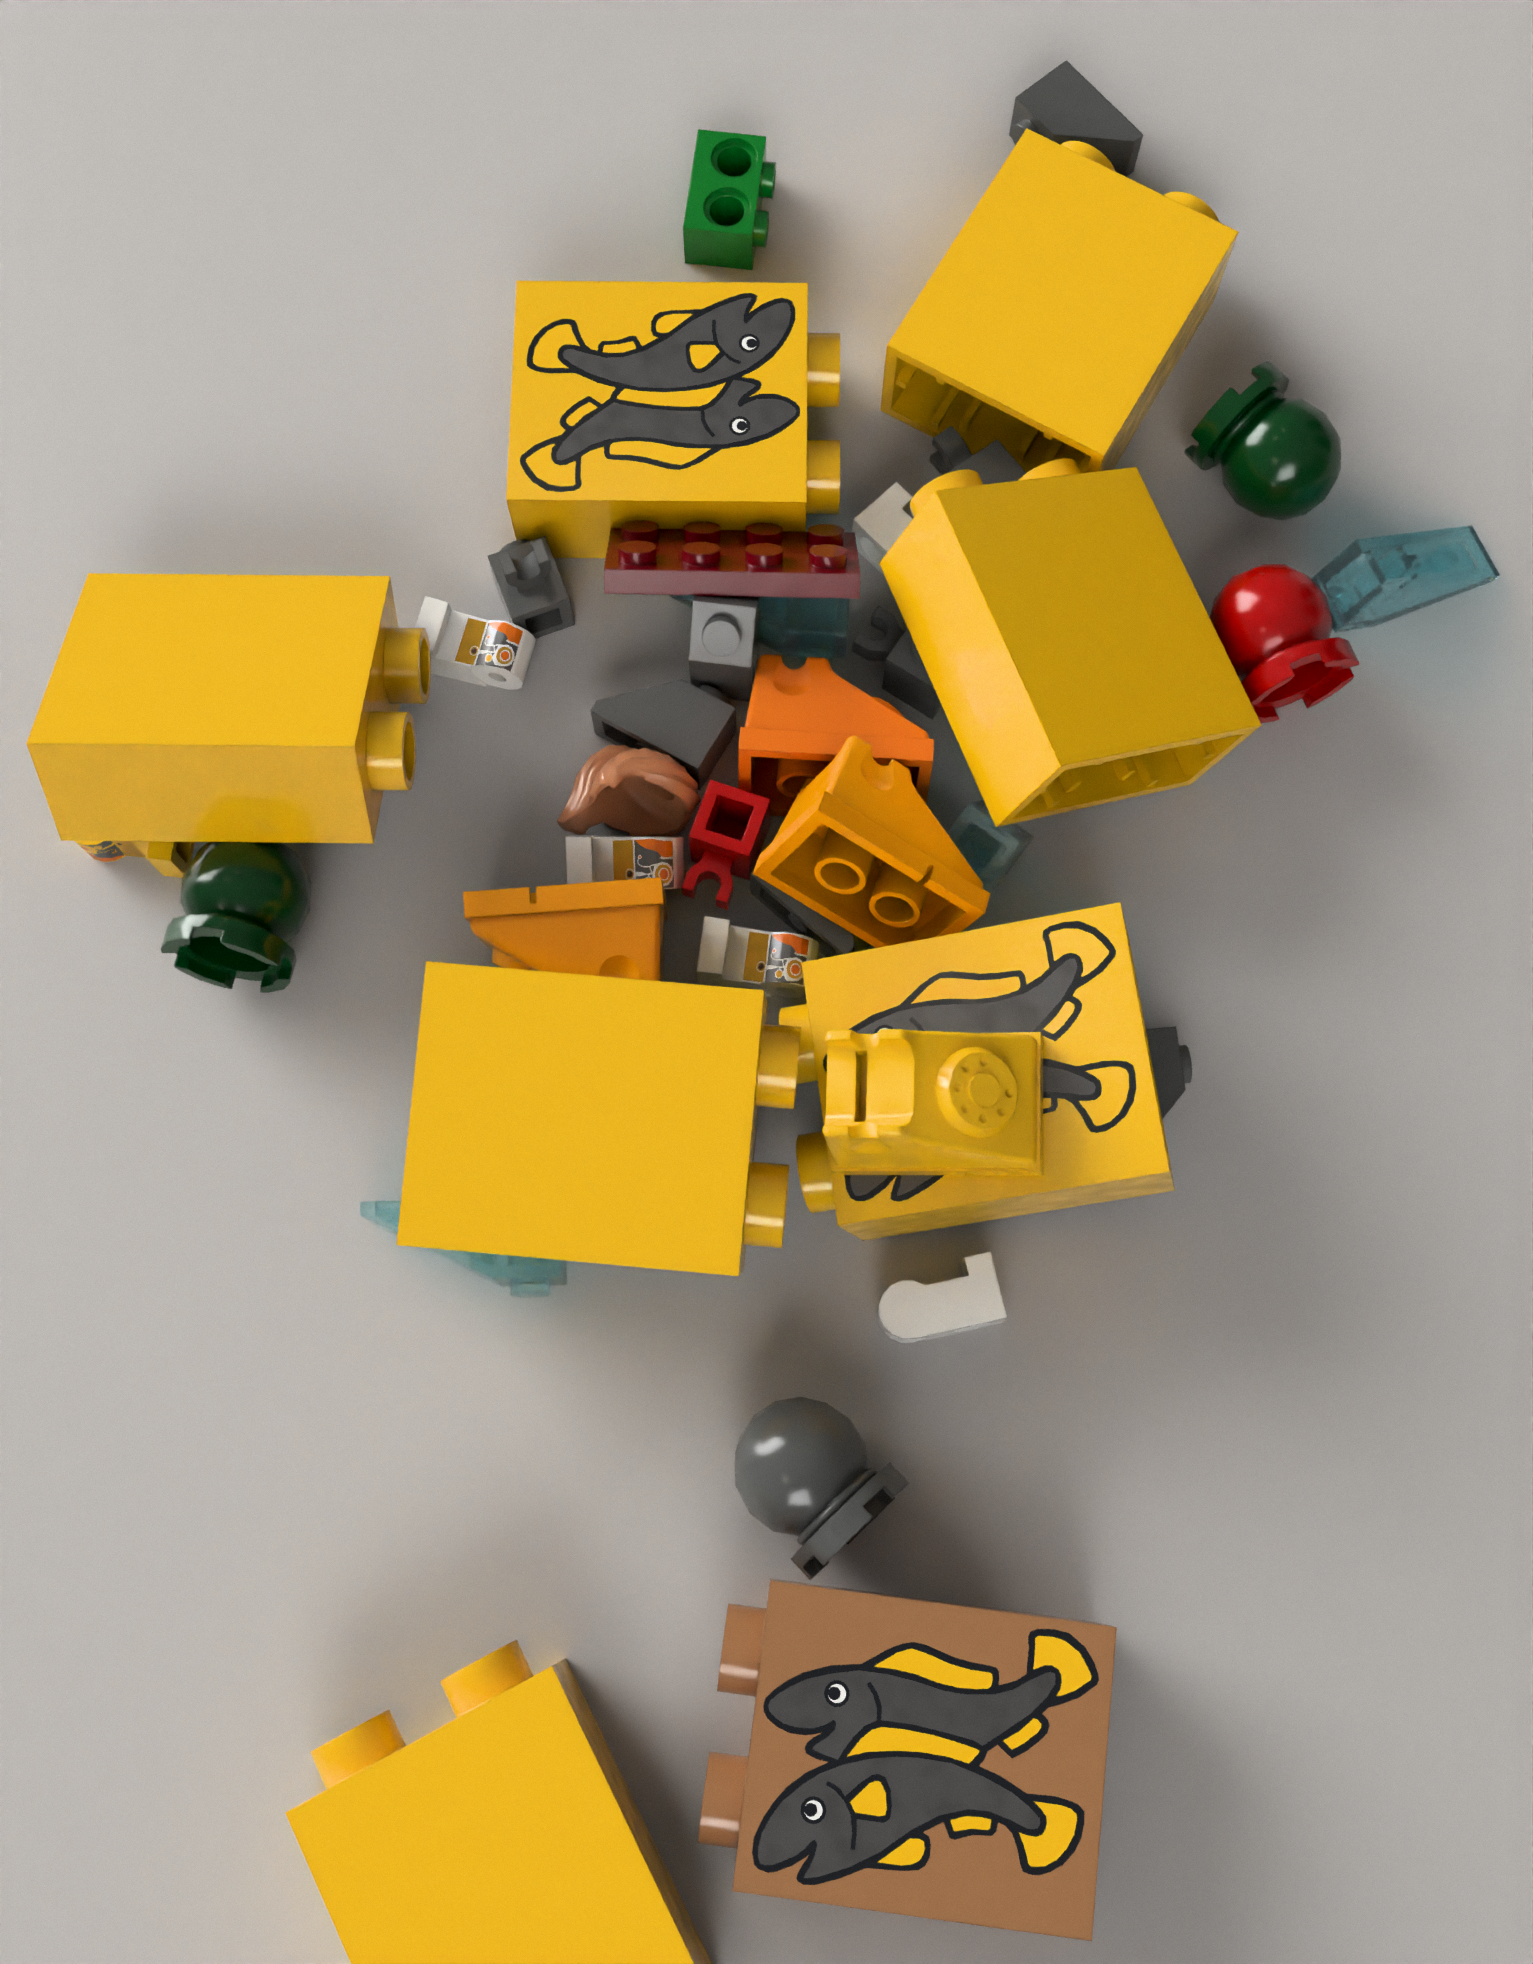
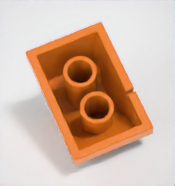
M763 654L757 661L745 727H740L738 789L770 799V816H786L804 782L810 777L815 778L837 756L846 740L855 735L872 745V756L878 764L888 766L889 762L894 759L908 768L914 787L926 803L933 765L934 739H929L927 731L906 719L890 703L879 697L868 695L841 678L833 671L826 658L807 657L802 667L790 669L782 662V655Z

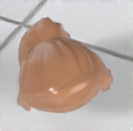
M624 744L619 746L608 745L591 755L576 774L572 792L557 823L563 830L578 835L586 834L589 828L603 822L610 828L626 832L630 836H674L686 827L691 814L701 801L698 794V783L687 773L685 767L680 765L670 755L648 748L632 749Z

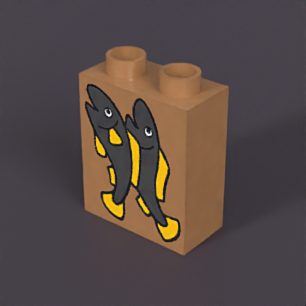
M770 1578L767 1608L728 1603L717 1692L755 1697L748 1756L709 1751L698 1843L737 1849L732 1888L734 1892L1092 1941L1117 1627L1085 1620Z

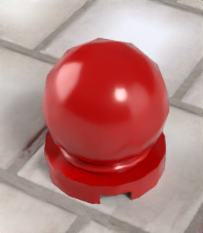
M1263 564L1232 576L1214 598L1210 620L1241 680L1242 686L1260 723L1279 720L1275 709L1303 699L1308 709L1338 692L1354 678L1350 667L1359 665V661L1348 640L1340 637L1330 638L1333 621L1327 596L1311 577L1285 564Z

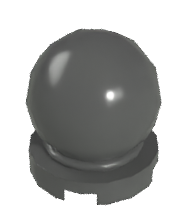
M805 1397L775 1401L755 1414L739 1437L735 1451V1486L749 1513L773 1532L799 1536L797 1541L802 1547L791 1560L809 1580L813 1579L825 1568L829 1560L846 1543L849 1545L895 1499V1496L909 1484L891 1462L878 1473L874 1468L868 1469L866 1445L852 1421L828 1403Z

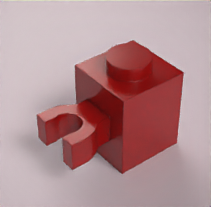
M710 779L688 836L691 861L696 864L688 870L681 887L682 895L694 899L698 885L704 880L712 879L721 886L715 898L716 906L728 910L733 897V880L731 875L750 881V873L755 868L770 827V799Z

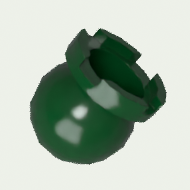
M1266 361L1252 369V375L1257 381L1251 384L1243 393L1239 395L1230 387L1209 409L1191 434L1199 445H1191L1185 449L1184 454L1204 471L1218 464L1221 465L1223 485L1238 505L1259 517L1283 521L1307 514L1328 496L1341 470V439L1324 412L1303 399L1283 398L1289 379L1271 362Z
M208 842L198 850L182 877L181 904L186 915L173 918L169 923L161 946V952L177 954L174 967L179 971L219 987L232 989L235 978L250 981H262L260 993L284 990L291 982L297 960L294 949L287 942L299 933L310 911L311 881L297 853L283 843Z

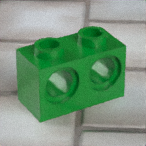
M698 129L683 223L685 263L753 270L756 247L766 248L768 238L769 211L761 210L763 198L773 199L776 179V162L766 161V136Z

